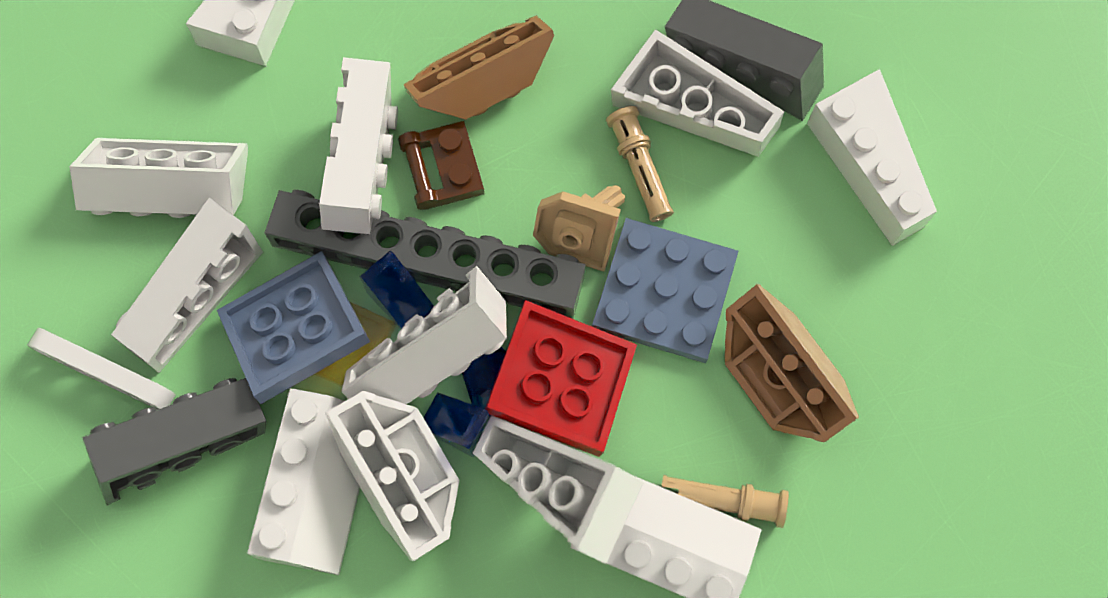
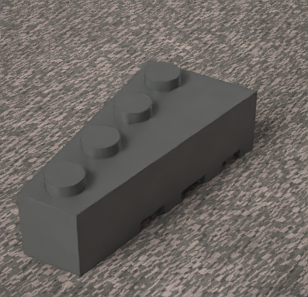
M682 0L665 25L668 38L801 121L804 120L824 87L823 43L710 0Z
M229 378L217 383L213 390L197 395L195 392L184 394L176 398L173 404L158 410L155 407L140 410L132 416L131 420L117 425L114 422L101 424L90 431V435L82 438L106 505H109L121 499L118 491L129 486H137L139 490L155 484V479L162 474V471L167 469L178 472L195 466L194 464L202 459L201 454L209 451L211 456H216L265 434L266 419L257 399L253 396L247 379L244 378L237 381L236 378Z

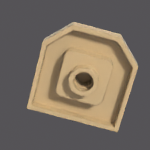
M614 185L613 187H606L593 198L586 193L580 197L563 191L542 199L537 209L533 236L549 255L555 257L557 254L571 255L577 258L579 263L604 272L621 211L618 207L624 203L625 196L621 193V188Z

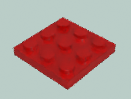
M525 300L484 412L600 457L605 451L637 344Z

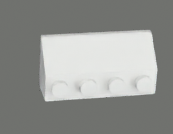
M95 138L69 166L76 210L91 211L95 215H106L112 212H130L133 216H147L152 213H163L174 218H183L197 215L208 198H210L234 215L243 199L248 144Z
M290 388L247 554L259 560L335 575L340 574L360 486L340 454L325 412L343 403V400L329 395Z
M630 474L643 482V485L607 564L686 598H739L748 577L761 529ZM571 544L570 548L579 551Z

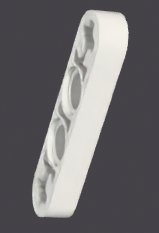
M38 327L27 344L33 350L144 404L155 407L157 410L171 405L176 396L169 389Z

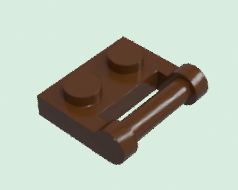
M464 121L422 132L409 131L398 137L401 151L406 152L417 192L414 199L419 210H427L485 194ZM432 147L443 186L442 189L434 190L431 188L421 149Z

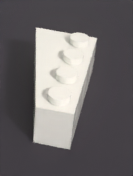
M343 57L341 72L343 74L344 87H338L336 123H332L330 157L327 156L319 202L322 230L370 234L373 219H380L382 195L377 194L378 188L386 187L388 167L387 164H383L384 158H391L393 135L388 134L389 129H396L398 106H392L390 62Z
M494 416L490 417L473 452L502 481L509 484L518 493V496L527 504L533 506L543 516V519L553 528L560 531L577 550L604 564L607 563L643 482L615 465Z

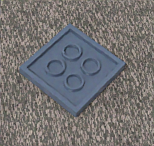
M626 218L592 327L619 338L706 363L739 251Z
M322 251L217 310L253 396L260 404L370 342L329 261Z

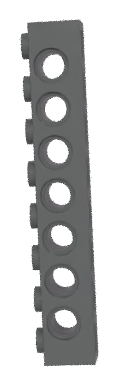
M282 190L278 191L264 232L273 247L309 256H314L322 251L327 260L444 289L450 288L456 292L469 282L466 274L477 266L506 300V304L522 307L525 300L574 319L586 264L579 263V260L571 255L557 254L554 257L542 254L539 249L530 245H519L518 248L504 245L500 239L492 236L471 237L455 227L444 226L442 229L427 226L426 222L418 218L405 217L404 220L390 217L383 210H381L380 219H373L370 234L359 233L355 238L346 239L343 237L344 232L322 230L321 225L316 229L305 228L309 221L321 219L320 200L315 199L312 194L302 190H293L292 193ZM387 237L399 239L398 243L391 248L380 246L381 242ZM433 246L437 248L436 253L431 257H421L418 255V251L422 247ZM462 255H470L476 259L472 265L467 267H461L455 263ZM500 264H508L514 269L507 276H498L493 270ZM545 273L552 278V281L547 285L539 286L534 284L531 279L536 274Z

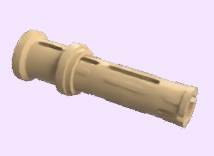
M635 106L624 107L611 113L606 118L608 127L613 128L619 142L617 147L619 155L629 162L638 189L648 210L650 221H662L672 216L674 211L669 204L660 177L648 151L651 147V141L648 135L643 134L637 119L640 115L638 108Z
M663 475L662 487L678 489L679 492L676 494L718 511L737 513V518L744 522H748L752 518L775 522L776 527H784L789 498L787 490H781L780 493L760 491L754 489L752 484L742 485L741 489Z

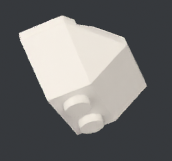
M362 391L325 412L340 454L382 526L411 561H415L449 539L459 479L418 408Z

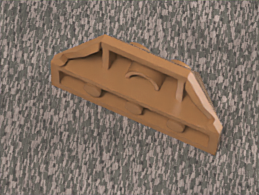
M533 16L526 19L525 23H514L492 31L426 66L416 74L414 79L404 84L405 90L418 106L466 120L472 116L481 115L489 107L504 99L515 97L521 90L533 84L554 38L553 30L538 16Z
M756 284L726 309L725 365L772 430L826 442L859 418L844 378L799 318L760 284Z

